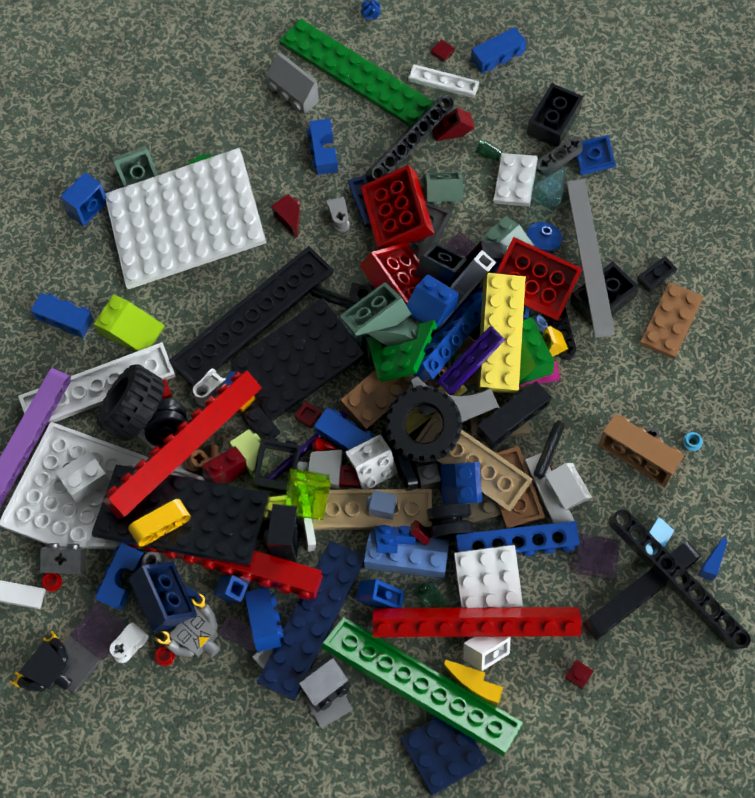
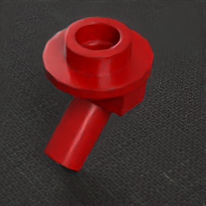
M316 437L315 441L312 442L314 452L340 450L335 445L326 442L325 438Z

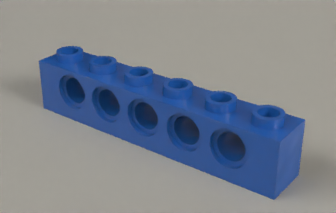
M483 292L469 294L434 334L430 344H426L424 349L425 355L417 373L413 374L415 377H419L421 380L434 379L481 322Z
M576 521L457 534L455 536L457 552L473 550L472 544L474 542L481 543L483 549L493 548L492 542L494 540H500L503 546L513 545L512 539L515 537L522 540V547H515L516 554L523 553V556L535 555V551H543V554L555 553V549L561 548L563 552L574 551L575 547L580 545ZM553 533L561 535V543H555L552 540ZM534 535L541 537L542 544L540 546L533 544L532 537Z

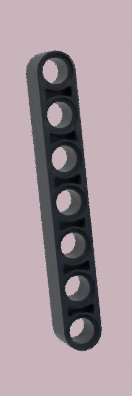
M448 95L436 99L365 173L367 182L370 183L377 179L374 176V171L378 174V178L391 173L453 108V99ZM408 136L411 138L412 143L409 142ZM397 148H398V149L400 150V152H401L400 155L397 153V150H396ZM385 159L388 160L389 167L386 165Z
M688 540L670 553L685 569L689 568L701 557L700 553ZM661 560L662 568L667 570L668 565L666 561ZM650 569L589 617L582 625L597 641L667 584Z

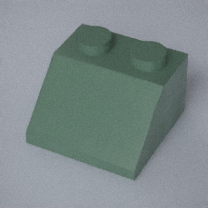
M146 146L112 158L124 187L158 176Z
M461 172L425 173L427 202L436 205L445 201H449L450 204H457L459 201H463V177Z
M507 216L480 238L482 241L500 242L504 256L513 237L534 246L520 225Z

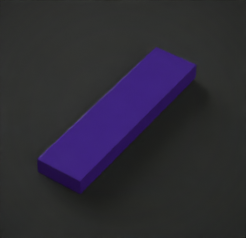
M490 326L437 382L449 395H453L505 341V338L493 326Z

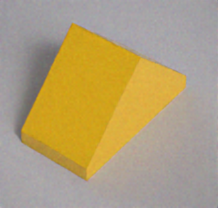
M551 326L547 327L542 337L552 357L567 350L568 347L562 332Z

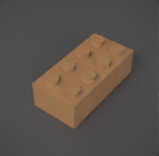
M375 369L344 396L338 403V406L358 425L359 429L362 431L367 430L389 411L391 402H394L396 396L404 393L409 388V385H411L410 380L415 378V376L409 375L381 382Z
M616 413L604 429L598 444L599 447L663 487H666L684 457L678 449L669 447L660 438L651 436L644 428L635 426L626 417L619 416Z

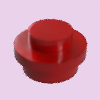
M46 573L42 578V586L46 591H57L62 585V577L58 573Z
M164 645L156 650L154 658L160 666H169L174 662L175 654Z

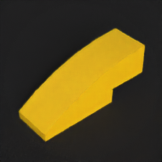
M445 660L444 669L460 686L498 707L503 687L483 681L485 672Z

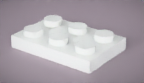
M502 153L493 200L495 204L530 207L538 160L537 156Z

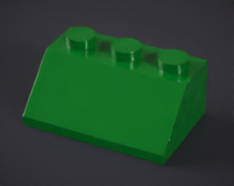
M533 317L523 320L519 385L552 375L554 371L555 361Z

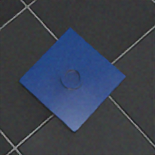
M609 135L582 141L583 150L576 156L581 175L616 167Z

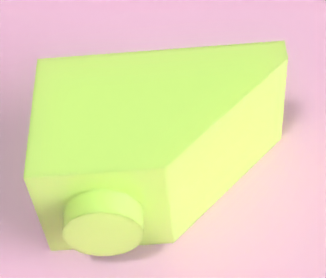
M248 429L230 441L232 448L236 446L246 458L247 470L254 478L262 441L256 433L253 434Z

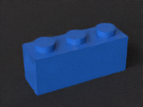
M513 27L472 48L471 60L481 73L491 71L499 64H505L511 58L522 55L525 52L526 40L516 27Z
M40 293L30 310L34 319L81 338H84L94 321L90 310L87 308L76 307L70 301H61L52 294Z
M327 408L314 426L315 433L344 452L374 438V435L369 431L359 429L354 421H347L342 418V415L335 409L330 410Z
M269 588L245 592L253 640L257 652L282 647L280 638H283L284 635L281 625L277 626V622H280L278 609L274 610V606H277L275 594L271 595Z

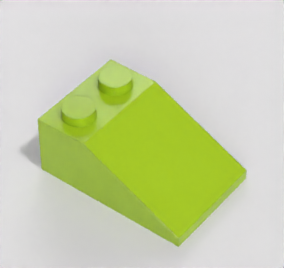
M114 294L94 323L98 334L136 352L153 346L165 327L164 324L131 302Z

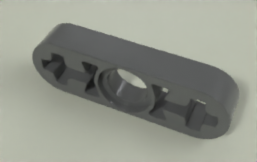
M576 137L570 138L538 159V172L541 175H548L575 158L583 150L582 141ZM559 153L565 155L562 159L555 158Z

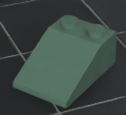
M384 282L341 314L340 318L356 335H361L396 326L410 316L411 312L403 299Z
M408 316L396 326L367 334L386 346H394L406 341L416 340L418 324L421 322Z

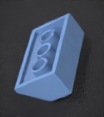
M370 530L364 560L365 569L445 579L449 547L448 539L430 538V542L425 546L416 538L415 544H397V553H377L374 530Z

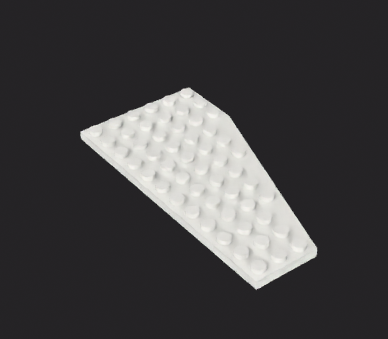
M50 422L0 519V527L46 545L47 543H60V547H67V544H80L82 548L115 550L117 546H120L121 542L95 538L91 534L109 483L76 503L56 472L90 451L110 480L116 464L135 468L134 466L142 459L146 461L149 457ZM176 468L171 473V475L205 481L203 477ZM139 546L135 548L139 551H146L145 548Z

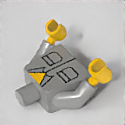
M198 593L201 597L199 602H195L191 598L192 603L196 605L194 608L197 615L177 625L170 634L160 631L164 634V639L161 641L155 637V641L165 644V647L179 656L191 657L195 655L199 657L205 651L211 657H214L220 650V647L213 642L218 636L216 633L218 625L214 612L207 603H204V596Z

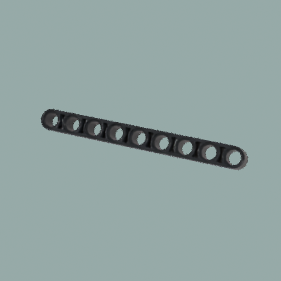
M621 509L610 516V527L731 650L744 649L750 645L751 638L748 632L630 512ZM617 515L624 519L623 525L618 523ZM632 530L638 533V540L632 537ZM647 545L652 547V555L646 551ZM661 560L666 561L668 565L667 570L662 568ZM676 575L682 578L681 585L676 582ZM691 590H694L696 592V600H694L691 597ZM706 605L710 606L712 610L710 615L705 610ZM721 620H723L726 623L725 630H723L720 626ZM736 635H738L741 638L740 645H738L735 641Z

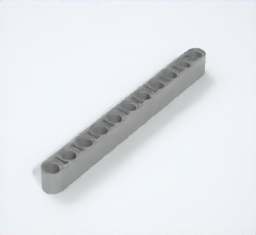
M585 178L567 181L595 338L615 335Z

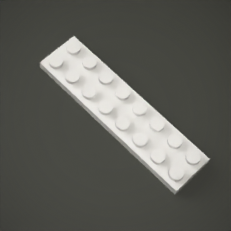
M163 342L71 376L70 384L47 425L50 422L55 423L102 405V401L114 381L130 365L139 364L161 377L162 380L176 377ZM38 389L18 396L24 414Z

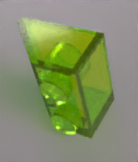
M290 469L285 505L297 506L299 517L323 520L331 484L329 474Z

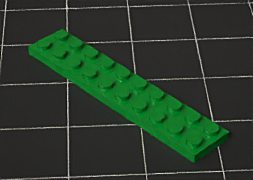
M301 18L279 40L280 45L409 127L433 103L429 98Z
M345 617L342 618L323 642L322 649L503 757L523 724L520 720L379 637H373L372 633Z

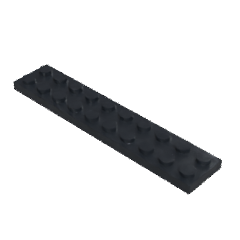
M308 246L169 359L171 365L194 387L209 370H217L308 295L314 286H319L334 273V269Z

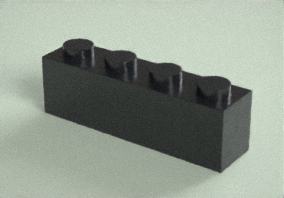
M537 381L531 385H525L518 395H512L505 405L495 408L492 415L488 418L483 417L477 423L476 434L492 450L526 422L548 407L551 396Z

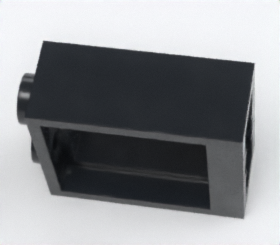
M274 437L262 438L252 488L291 495L301 446L297 445L294 441H286L284 443L279 442ZM265 448L294 454L288 483L260 478Z

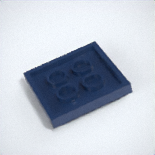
M439 718L431 720L400 738L432 796L488 764L473 738Z

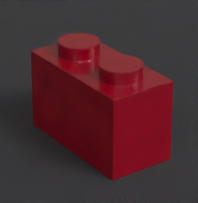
M235 446L202 464L203 478L208 482L226 485L247 473V460Z

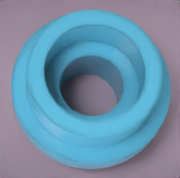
M695 432L687 433L683 438V445L689 451H697L703 444L701 436ZM689 440H694L696 444H690Z

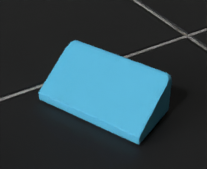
M658 517L649 533L665 547L674 530ZM647 545L646 551L652 555L653 549Z

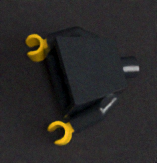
M53 631L50 632L52 634L50 639L43 638L44 642L19 673H14L17 675V680L14 682L10 680L11 684L27 691L43 692L46 689L51 690L55 684L63 690L70 686L73 680L64 674L69 668L67 665L69 657L65 645Z

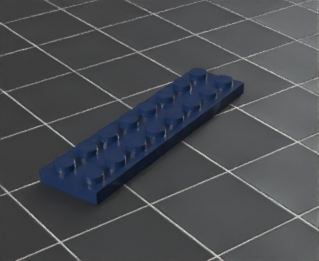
M333 541L328 543L315 568L322 570L323 577L315 600L310 598L309 600L299 599L283 630L284 637L280 638L282 647L273 649L257 680L258 685L295 702L301 690L297 680L311 670L323 642L326 640L364 565V555Z

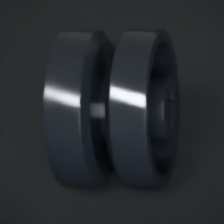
M161 399L156 412H154L153 417L144 428L146 440L151 445L160 448L164 444L163 440L172 433L174 435L178 431L177 427L185 420L187 422L185 407L173 399Z
M447 504L426 510L428 521L441 522L429 527L431 539L474 533L473 522L468 520L460 521V519H465L472 515L470 504Z

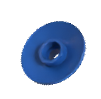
M547 222L532 224L526 233L534 246L545 252L558 249L562 243L560 230Z

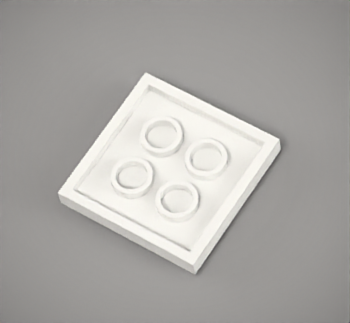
M515 545L454 553L461 608L523 606Z

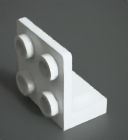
M381 435L346 451L347 458L356 470L362 489L372 488L398 473L391 449Z

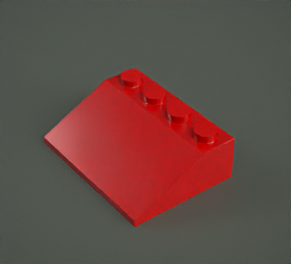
M409 164L361 186L378 249L405 242L407 244L418 242L435 234L418 175Z
M513 237L496 274L526 276L524 305L558 321L583 269Z
M406 242L371 252L359 265L375 289L386 282L403 299L406 305L415 287L422 281L420 276L415 274L420 261Z

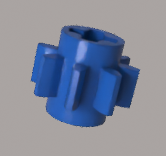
M365 0L361 5L362 9L360 12L367 20L371 18L375 20L381 13L379 11L381 6L376 0Z

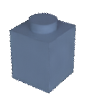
M373 490L372 497L368 496L366 508H369V515L393 520L397 495Z

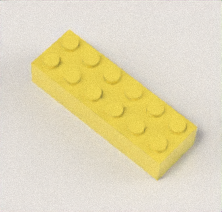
M487 273L483 278L480 336L490 326H493L505 338V341L477 369V391L491 389L492 392L515 394L519 391L526 276Z

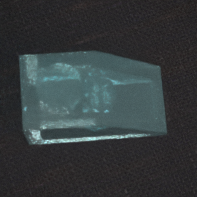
M565 167L535 186L534 194L547 209L551 206H557L562 201L567 170Z

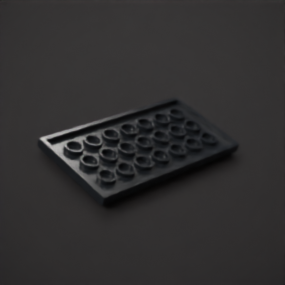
M116 464L106 492L113 486L117 488L122 483L120 479L128 472L132 474L136 468ZM170 474L125 517L118 519L108 506L102 502L91 532L92 537L138 546L128 527L134 521L175 499H180L190 514V519L186 523L182 522V526L169 533L164 532L163 536L142 547L251 567L270 500V493Z

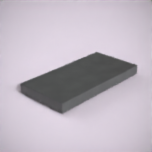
M428 202L425 203L435 234L418 242L408 243L419 261L422 255L435 242L438 243L452 216V212Z

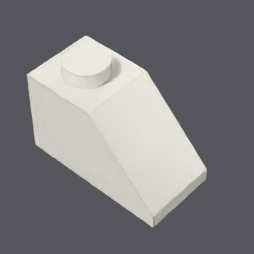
M473 637L464 643L463 660L483 671L510 654V637Z

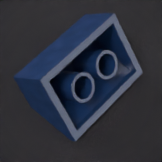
M174 561L143 565L129 577L152 632L168 630L197 615Z

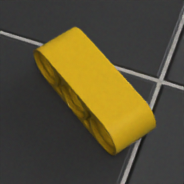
M175 499L134 521L128 527V530L138 546L142 547L163 536L164 532L169 533L182 526V522L186 523L191 516L180 499Z

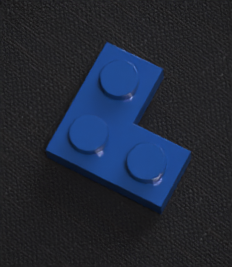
M374 526L377 553H397V544H415L416 537L411 534L409 526Z

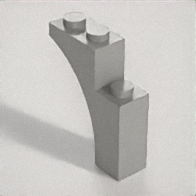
M483 250L480 251L450 287L459 293L457 308L496 263ZM446 320L437 328V330L440 329V327L446 322Z
M419 377L410 380L411 385H409V388L411 389L420 385L428 387ZM491 389L469 396L449 395L460 411L462 423L499 407ZM430 406L417 407L420 414L424 413L425 417L438 412Z

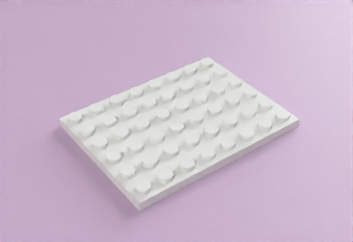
M240 148L105 193L122 272L128 289L266 244Z

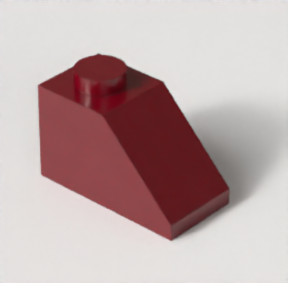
M455 108L433 128L435 140L441 141L465 136L475 128L472 115L460 108Z
M287 194L272 205V212L277 220L297 238L299 236L301 204L295 197L292 198Z

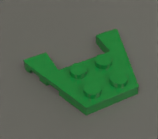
M435 320L418 324L416 340L406 341L385 348V344L373 337L367 338L376 373L381 382L417 373L425 355L424 349L426 344H430L432 339L430 335L437 328Z

